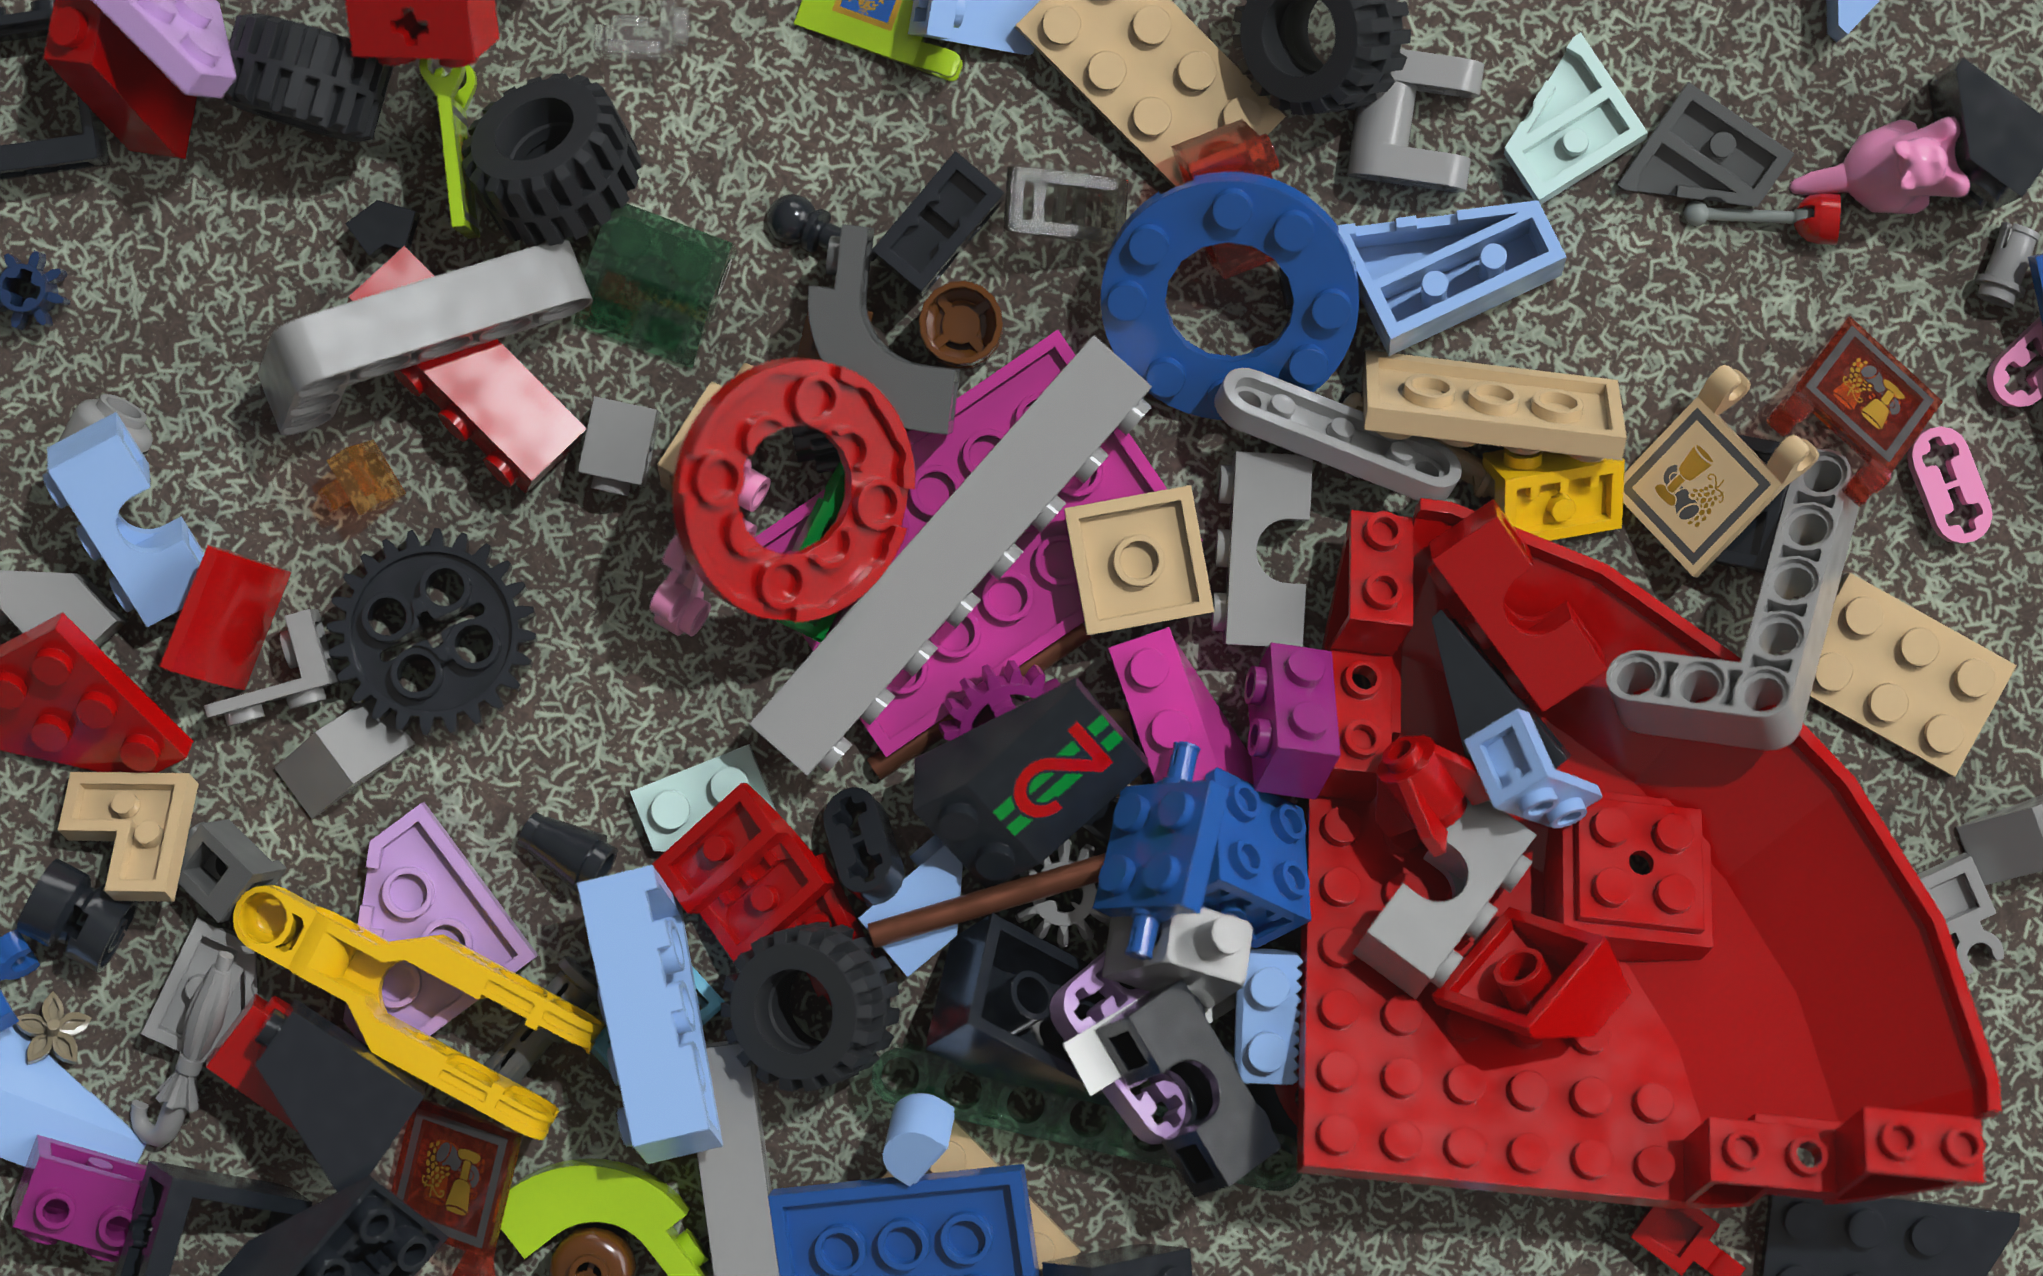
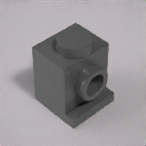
M229 819L207 823L201 822L189 830L178 883L220 923L233 920L236 903L246 891L256 886L275 885L287 868L279 860L271 861Z

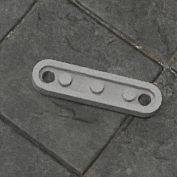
M1237 368L1230 371L1215 395L1214 402L1218 414L1233 429L1403 494L1416 501H1419L1420 498L1446 500L1462 474L1460 461L1442 443L1420 436H1411L1401 440L1389 439L1379 435L1376 431L1364 430L1362 411L1255 369Z

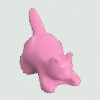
M1944 117L1921 129H1918L1916 123L1909 120H1898L1883 125L1880 128L1860 135L1852 145L1843 163L1796 178L1791 182L1789 189L1796 195L1849 193L1871 212L1914 214L1924 210L1929 205V196L1963 197L1968 194L1970 183L1967 175L1960 170L1955 158V145L1960 135V123L1955 117Z

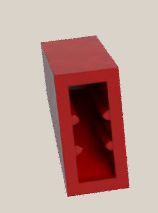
M54 0L43 59L129 151L186 159L197 95L185 94L93 0Z

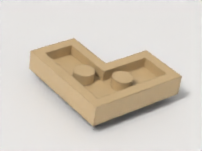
M70 772L58 831L68 841H115L104 890L114 901L174 902L198 782L189 773Z

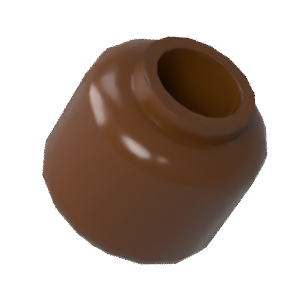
M599 1224L580 1226L567 1234L552 1254L549 1274L550 1276H599L594 1271L597 1265L601 1271V1276H634L636 1269L634 1250L625 1236L612 1227ZM589 1262L587 1269L579 1271L578 1268L581 1264Z

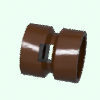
M968 281L948 282L935 289L925 300L919 317L920 334L929 355L945 367L960 368L961 370L974 369L987 362L997 351L1003 334L1002 312L995 297L981 285Z

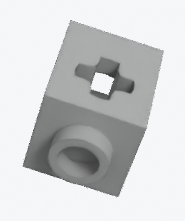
M594 396L578 472L593 476L592 489L629 496L631 484L646 487L661 418L660 411Z

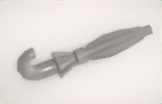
M220 951L218 953L215 964L211 965L187 1010L182 1037V1051H180L175 1066L176 1070L157 1089L160 1093L157 1095L156 1100L163 1102L156 1124L154 1125L149 1121L147 1115L148 1104L139 1100L132 1101L130 1110L132 1131L142 1143L161 1148L178 1135L187 1111L194 1112L199 1109L198 1101L200 1100L197 1076L202 1069L204 1056L211 1049L223 1027L232 974L230 968L234 959V955L230 952Z

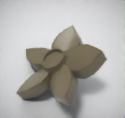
M52 991L43 1002L42 1017L36 1014L17 1016L19 1020L15 1024L17 1028L24 1034L34 1037L27 1049V1065L43 1060L51 1050L61 1061L77 1065L78 1046L74 1037L79 1036L85 1031L92 1017L80 1012H70L64 1015L63 1004L54 991Z

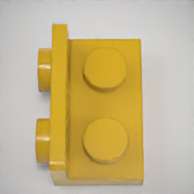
M1505 447L1502 450L1483 453V468L1495 480V502L1514 527L1549 541L1622 528L1624 459L1613 460L1604 458L1602 461L1590 463L1576 460L1563 453L1539 451L1532 455H1522L1511 452Z

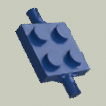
M1174 742L1167 777L1155 784L1126 786L1120 792L1119 800L1114 810V821L1104 863L1099 873V884L1093 909L1110 917H1133L1129 940L1124 953L1135 959L1152 960L1153 948L1160 923L1176 915L1201 913L1229 789L1212 780L1192 781L1198 754L1201 750L1200 747L1192 743Z

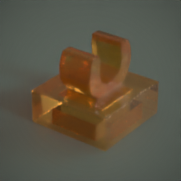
M374 439L344 448L328 459L327 463L337 479L318 491L330 513H334L343 506L346 509L353 504L359 516L384 508L406 494Z

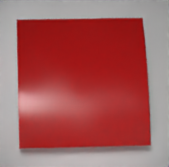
M207 545L160 667L209 683L245 690L292 572L270 563L247 558L227 549Z
M740 783L652 863L686 913L701 915L733 962L740 953L751 951L752 947L750 944L754 941L787 928L836 884L825 867L797 833L748 783Z

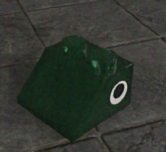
M626 203L622 209H615L610 214L612 219L600 228L584 278L593 302L585 309L576 313L573 324L693 369L735 258L737 248L729 241Z

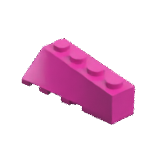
M1170 627L1107 648L1142 752L1148 758V769L1153 784L1167 777L1173 743H1179V741L1195 744L1201 749L1198 754L1192 781L1206 780V773L1215 768H1220L1254 784L1252 757L1172 636Z

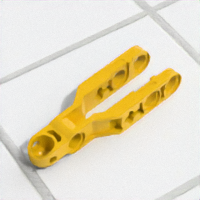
M276 885L256 886L246 891L237 901L233 912L234 930L238 939L246 947L347 1002L371 1053L533 1139H545L551 1124L559 1113V1109L542 1096L388 1014L382 996L383 982L387 973L397 963L405 960L478 1000L489 998L525 1017L527 1020L524 1025L535 1031L541 1028L547 1029L581 1046L586 1050L587 1054H590L597 1036L604 1027V1023L592 1014L444 934L388 941L331 910L317 906L293 892Z

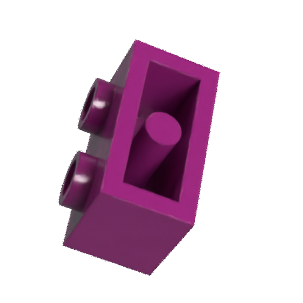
M1270 642L1259 665L1250 667L1244 688V698L1249 709L1250 731L1248 736V752L1252 757L1254 791L1316 800L1340 757L1332 651Z
M37 1135L11 1204L13 1227L21 1229L20 1232L32 1241L53 1245L58 1240L82 1246L88 1255L99 1260L117 1262L123 1250L147 1166Z

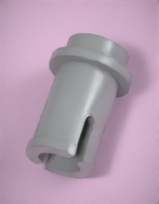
M2001 222L2000 232L1985 274H1977L1975 283L1980 285L1977 292L1978 298L1997 306L2013 308L2016 298L2024 297L2026 290L2021 284L2029 264L2028 257L2032 256L2035 245L2038 243L2041 235L2033 229L2014 223L2012 227L2009 222Z

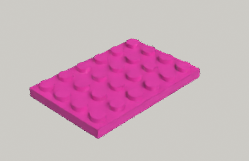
M1056 330L958 397L952 433L947 435L913 429L907 432L914 459L915 490L908 489L906 510L901 525L908 529L893 561L1076 356L1059 330ZM1118 428L1114 430L1100 446L1109 456L1084 484L1074 476L1059 492L1058 496L1066 502V505L1042 532L1032 524L1015 542L1024 552L999 580L988 573L972 592L981 601L956 629L945 621L929 640L938 649L920 670L912 677L903 669L888 685L887 689L895 698L873 723L869 725L861 717L859 718L885 757L950 714L944 703L947 698L963 700L966 696L960 684L963 678L978 685L984 681L982 666L987 664L996 676L1004 675L1008 660H1014L1019 667L1084 622L1064 508L1167 490L1130 434L1126 436ZM825 489L754 538L764 548L777 553L791 552L818 497L823 499ZM859 599L838 611L827 635ZM802 634L814 651L820 642Z

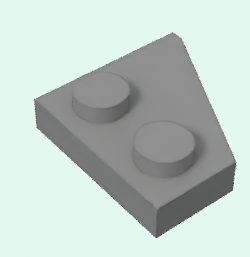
M198 915L141 1034L177 1051H182L186 1013L195 992L211 965L215 964L218 953L220 951L230 952L234 955V959L230 968L232 974L227 1010L223 1027L211 1049L204 1056V1063H207L209 1053L254 994H258L257 952L246 947L238 939L236 932Z

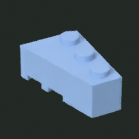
M1538 200L1457 210L1456 214L1416 219V216L1396 218L1394 222L1355 226V223L1337 225L1339 233L1349 249L1352 260L1356 264L1359 297L1388 356L1562 276L1567 258Z

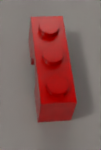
M1494 499L1429 542L1431 557L1434 564L1427 568L1430 576L1448 600L1456 595L1459 596L1471 613L1464 618L1466 625L1484 650L1495 646L1502 655L1507 665L1501 668V671L1512 690L1520 699L1525 700L1531 696L1542 712H1545L1608 670L1603 650L1567 600L1546 614L1532 617L1520 615L1506 605L1504 598L1508 588L1515 580L1533 569L1534 564L1529 547Z

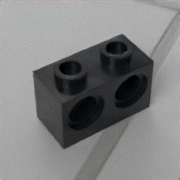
M955 151L872 249L873 254L876 256V259L921 297H924L1003 204L1005 192Z

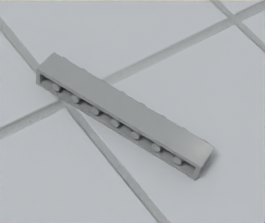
M1093 335L889 565L876 584L858 600L749 724L807 776L817 766L828 773L853 745L843 736L861 717L871 725L895 698L887 687L904 669L913 677L935 653L938 647L929 639L943 623L947 621L956 629L981 601L972 591L982 579L990 573L999 580L1024 551L1015 542L1032 524L1042 532L1066 505V502L1058 496L1059 492L1074 476L1084 484L1106 460L1109 454L1100 447L1116 428L1127 436L1152 408L1143 399L1152 386Z

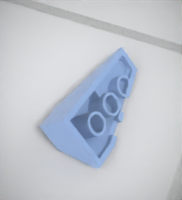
M15 1024L0 1032V1158L25 1167L37 1135H41L135 1163L139 1162L146 1143H142L122 1119L92 1092L83 1087L58 1064L59 1062L52 1055L48 1054L43 1060L27 1065V1049L32 1039L21 1032Z

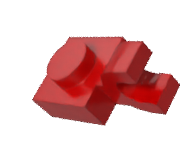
M1649 1207L1628 1234L1681 1276H1683L1693 1261L1713 1276H1741L1746 1269L1710 1241V1238L1720 1227V1224L1699 1208L1669 1209Z

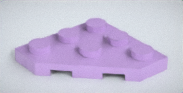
M93 0L185 94L222 98L235 81L236 74L220 3L217 0Z
M425 802L419 804L369 842L366 867L368 868L363 902L359 910L358 925L388 941L444 934L514 973L538 956ZM405 960L397 963L389 970L382 987L383 1002L388 1014L429 1036L478 1001V999ZM346 1002L343 1021L353 1035L367 1045Z

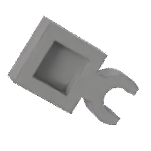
M1962 853L1917 874L1946 920L1949 932L1953 936L1952 941L1964 974L1969 975L1974 972L1968 960V951L1976 943H1984L1988 954L1994 960L2004 959L2002 943L1994 934L1984 929L1980 923L1981 920L1996 914V910L1971 855Z

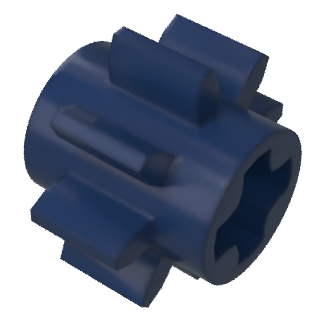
M35 250L30 255L28 265L22 264L21 260L16 256L7 253L4 255L8 268L0 275V312H6L9 309L14 311L11 318V327L24 330L28 324L29 316L35 317L36 321L42 326L50 328L53 326V322L48 312L55 304L68 306L71 302L65 296L58 294L57 283H60L68 276L67 272L59 268L48 272L43 271L46 264V255ZM31 281V283L40 287L38 298L25 299L21 295L16 294L18 283H29Z

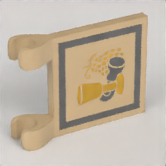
M1727 365L1719 366L1710 375L1693 402L1624 473L1623 503L1682 566L1696 578L1703 573L1788 484L1810 469L1819 458L1818 450L1808 440L1801 439L1796 435H1791L1784 439L1774 451L1767 464L1758 457L1719 416L1742 399L1751 386L1749 380L1741 371Z

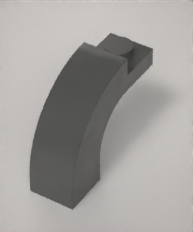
M842 224L841 237H830L826 260V274L836 276L835 288L809 286L808 291L809 321L812 336L822 361L850 369L870 381L890 401L905 428L947 435L952 433L961 369L912 362L892 352L880 340L872 327L867 310V288L875 228Z

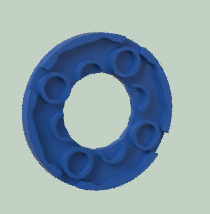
M1216 172L1194 176V181L1177 186L1161 195L1157 192L1148 198L1130 215L1117 233L1106 259L1101 286L1102 321L1111 348L1121 360L1152 386L1148 393L1182 412L1216 420L1223 419L1216 410L1215 395L1226 375L1237 368L1255 369L1315 392L1330 378L1344 359L1356 330L1359 312V281L1356 264L1352 260L1349 249L1339 233V227L1316 202L1292 186L1272 178L1244 172ZM1225 242L1253 246L1272 257L1289 278L1294 298L1291 318L1277 339L1268 345L1253 349L1248 354L1233 357L1227 354L1207 353L1191 344L1190 341H1187L1174 326L1166 303L1168 282L1180 263L1202 247Z

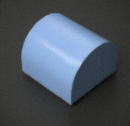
M925 1093L905 1096L896 1103L892 1111L883 1149V1162L890 1174L909 1187L920 1180L948 1149L955 1107L934 1095Z

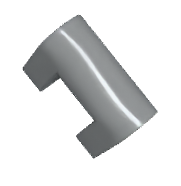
M1400 49V53L1405 55L1407 60L1403 70L1390 72L1395 80L1392 87L1387 92L1376 93L1377 100L1367 106L1356 107L1347 175L1357 179L1448 192H1466L1471 165L1470 158L1452 153L1409 147L1416 91L1463 98H1478L1481 93L1484 63L1462 57Z

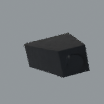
M295 998L285 1013L274 1008L253 1039L255 1043L261 1046L257 1053L255 1066L336 1192L371 1175L425 1096V1082L371 1053L366 1044Z

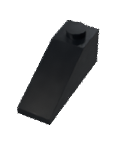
M1445 608L1435 614L1431 619L1466 759L1473 761L1465 744V739L1519 708L1530 713L1554 769H1557L1572 756L1530 705L1515 694L1502 672L1451 612Z

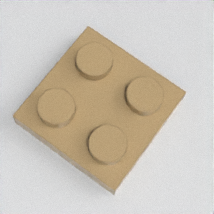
M1191 485L1064 508L1087 635L1214 612Z

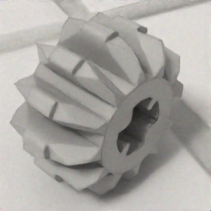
M1067 839L1058 847L1059 859L1051 861L1048 856L1041 863L1043 867L1039 871L1033 867L1020 873V875L1026 877L1093 856L1095 849L1092 845L1086 843L1080 849L1076 861L1069 860L1070 842ZM1094 883L1080 887L1082 888L1081 898L1079 901L1071 898L1070 901L1073 907L1069 909H1057L1055 898L1046 897L1033 901V903L1020 908L1015 913L1018 923L1026 922L1039 914L1042 918L1035 926L1033 935L1041 939L1047 935L1051 924L1058 925L1057 942L1059 947H1067L1069 945L1068 926L1077 925L1079 933L1085 941L1094 938L1092 928L1085 920L1089 914L1106 924L1111 920L1110 916L1093 909L1098 886H1095Z

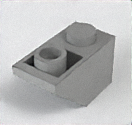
M0 570V622L6 625L11 620L22 633L63 612L100 648L128 622L86 574Z

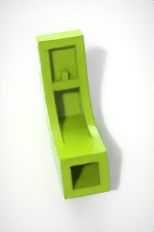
M607 1159L568 1160L543 1167L523 1177L501 1195L495 1222L524 1259L555 1235L571 1226L587 1222H603L621 1227L638 1238L668 1276L709 1275L703 1264L710 1257L701 1242L689 1229L679 1234L673 1227L674 1224L687 1215L691 1207L670 1186L640 1168Z

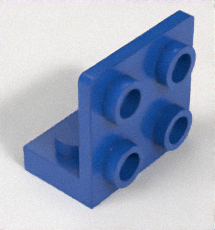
M1215 768L1206 773V780H1212L1228 788L1229 791L1202 907L1248 921L1253 928L1251 947L1256 949L1311 921L1305 813L1300 806L1272 793L1254 791V784L1220 768Z

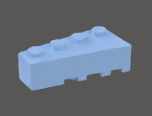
M653 865L577 883L588 932L589 946L599 984L597 989L599 1007L603 1020L608 1027L612 1046L607 1049L609 1068L614 1083L620 1085L624 1107L617 1110V1117L625 1146H633L647 1164L723 1147L681 905Z

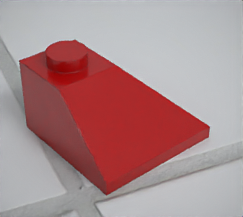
M1508 907L1455 968L1443 986L1432 994L1436 1005L1531 1038L1594 1037L1632 993V990L1606 937Z

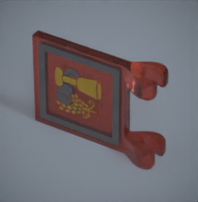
M1849 316L1834 332L1789 393L1768 415L1766 422L1779 435L1785 437L1797 423L1804 421L1811 412L1865 461L1842 489L1849 499L1858 507H1862L1873 493L1880 492L1887 485L1893 470L1943 401Z
M422 1099L407 1122L391 1192L449 1237L444 1244L465 1251L452 1276H496L494 1254L523 1134Z

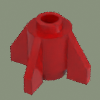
M1428 736L1401 737L1386 748L1378 766L1376 822L1388 838L1416 828L1422 842L1433 857L1445 854L1448 837L1446 828L1462 817L1468 805L1467 799L1472 806L1490 800L1473 761L1436 745L1433 739Z

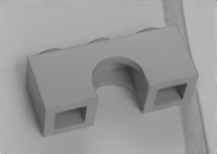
M1236 451L1233 454L1232 465H1221L1218 501L1219 503L1230 504L1229 529H1217L1215 567L1227 568L1225 593L1214 592L1213 594L1214 612H1212L1211 628L1212 631H1223V644L1268 647L1270 642L1303 647L1306 584L1283 583L1269 577L1262 570L1258 562L1257 543L1262 532L1274 522H1306L1310 520L1313 459L1293 454Z
M1467 799L1468 805L1462 817L1446 828L1448 831L1446 853L1433 857L1428 850L1423 857L1424 860L1437 868L1447 878L1452 890V900L1445 902L1430 901L1415 893L1405 884H1402L1353 951L1354 955L1415 1000L1429 981L1439 988L1443 986L1463 958V956L1453 950L1465 933L1476 940L1498 909L1488 902L1494 892L1501 886L1510 893L1532 864V861L1524 856L1523 853L1536 834L1506 812L1494 808L1489 800L1472 806Z

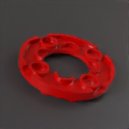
M782 358L751 367L725 383L713 394L692 422L680 449L674 472L672 506L678 539L686 559L701 582L713 594L725 603L746 613L767 619L803 622L823 618L840 611L855 602L876 584L892 563L904 540L908 528L901 525L906 510L908 489L915 490V468L910 441L905 427L890 401L870 381L850 369L808 358ZM807 426L822 432L837 449L845 470V498L837 520L819 541L801 551L777 553L764 548L746 529L743 521L744 516L739 510V495L745 481L744 466L748 456L756 452L755 448L763 438L785 427Z

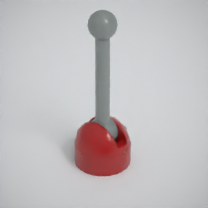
M1819 193L1810 195L1801 200L1794 211L1710 208L1701 201H1692L1684 209L1686 222L1693 226H1700L1707 220L1793 224L1797 233L1805 241L1814 244L1837 245L1841 216L1840 194Z

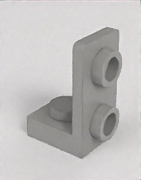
M307 609L286 615L285 620L288 630L280 632L285 659L291 669L299 667L302 678L204 705L207 718L224 715L227 726H232L264 717L262 704L286 698L289 709L325 700L326 695L323 687L337 684L339 681L333 659L329 656L328 650L330 648L319 609Z

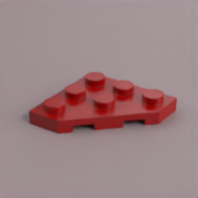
M63 612L0 645V751L97 772L158 773L187 758L194 741Z

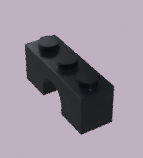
M1183 979L1147 993L1095 1029L1127 1085L1163 1073L1172 1078L1180 1087L1186 1104L1185 1117L1178 1130L1164 1139L1162 1144L1194 1198L1230 1187L1282 1148L1271 1129L1268 1115L1256 1104L1238 1073L1236 1061L1223 1048L1205 1017L1203 1005L1190 992Z

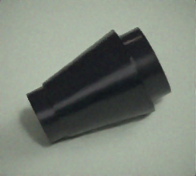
M538 812L530 816L518 838V846L526 849L529 854L574 891H578L577 883L608 876L618 853L616 847L607 843V835L549 816L545 817Z

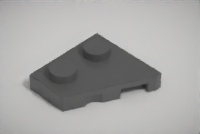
M1687 82L1617 185L1629 191L1758 207L1792 159L1794 153L1690 82Z

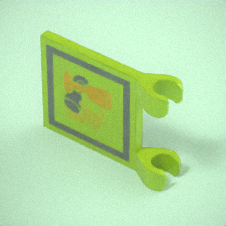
M420 59V73L438 97L452 227L467 239L480 238L475 188L464 171L462 161L465 157L461 152L463 141L469 138L466 111L477 88L476 73L469 65L452 68L451 72L446 76L444 68L439 67L433 75L431 70L432 59ZM466 73V83L461 89H459L464 78V75Z

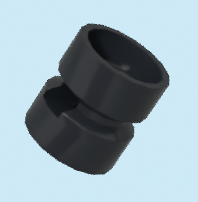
M56 858L44 871L32 890L20 915L17 931L49 948L59 943L64 944L66 957L100 973L116 953L125 935L123 933L124 930H128L136 914L139 901H114L104 891L106 883L95 889L91 887V875ZM84 912L89 916L85 924L80 926L76 922L81 913Z

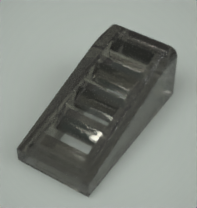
M1017 166L1007 167L1003 232L1081 243L1112 245L1117 233L1126 221L1129 179ZM1025 183L1034 184L1031 220L1022 219ZM1047 186L1054 187L1052 222L1044 221ZM1067 189L1074 190L1072 224H1065ZM1087 192L1094 193L1091 226H1085Z

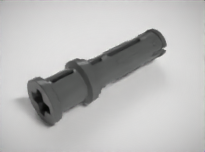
M566 955L559 961L561 970L545 989L586 1010L594 999H598V980L579 962ZM524 1018L497 1051L491 1055L485 1066L520 1084L526 1074L554 1042L561 1044L563 1041L568 1040L547 1029L541 1028L535 1031L524 1025L527 1020ZM458 1099L451 1101L448 1105L449 1111L455 1118L483 1127L490 1118Z

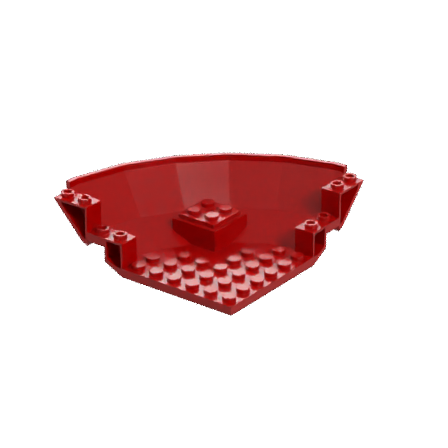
M1420 498L1415 506L1413 517L1398 516L1388 511L1373 513L1351 510L1322 650L1332 651L1340 757L1316 800L1304 798L1303 802L1306 822L1307 866L1310 880L1311 921L1301 926V959L1303 963H1301L1300 971L1303 975L1300 977V985L1302 986L1300 999L1302 1001L1300 1002L1297 1173L1669 1209L1750 1207L1765 1194L1821 1199L1822 1204H1847L1984 1184L1983 1155L1985 1152V1142L1982 1137V1119L1993 1118L2001 1112L2000 1079L1946 920L1856 778L1804 723L1797 738L1788 746L1778 750H1762L1637 733L1628 730L1620 722L1606 682L1607 671L1545 712H1542L1531 696L1525 699L1572 755L1556 770L1597 784L1603 797L1586 807L1587 814L1581 820L1563 828L1548 827L1507 813L1536 834L1523 853L1524 856L1532 861V864L1510 893L1501 886L1494 892L1488 902L1498 910L1478 938L1474 940L1465 933L1453 950L1463 956V960L1508 907L1606 937L1632 993L1594 1037L1531 1038L1436 1005L1432 994L1439 987L1430 981L1415 1000L1353 954V951L1402 884H1405L1415 893L1430 901L1445 902L1452 900V890L1447 878L1437 868L1423 859L1428 849L1422 842L1417 829L1414 828L1388 838L1376 822L1378 766L1384 751L1392 742L1404 736L1425 735L1432 738L1436 745L1466 758L1431 618L1440 610L1447 608L1500 671L1501 668L1507 665V662L1495 646L1488 650H1484L1465 623L1464 618L1471 614L1458 595L1448 600L1439 590L1427 569L1434 564L1429 542L1475 512L1474 510L1454 502ZM1514 527L1529 547L1534 568L1515 580L1505 594L1504 602L1514 612L1523 616H1540L1567 600L1603 650L1608 668L1618 656L1629 651L1638 650L1741 663L1742 659L1608 564ZM1358 674L1367 677L1371 683V688L1362 689L1353 682L1352 675ZM1649 689L1638 690L1634 692L1632 695L1643 694L1647 692ZM1704 697L1697 700L1695 703H1704L1711 700L1713 697ZM1768 705L1758 711H1770L1778 705ZM1630 856H1642L1649 863V873L1640 875L1634 872L1629 864ZM1798 1148L1806 1149L1812 1154L1814 1158L1813 1167H1807L1800 1162L1797 1156Z

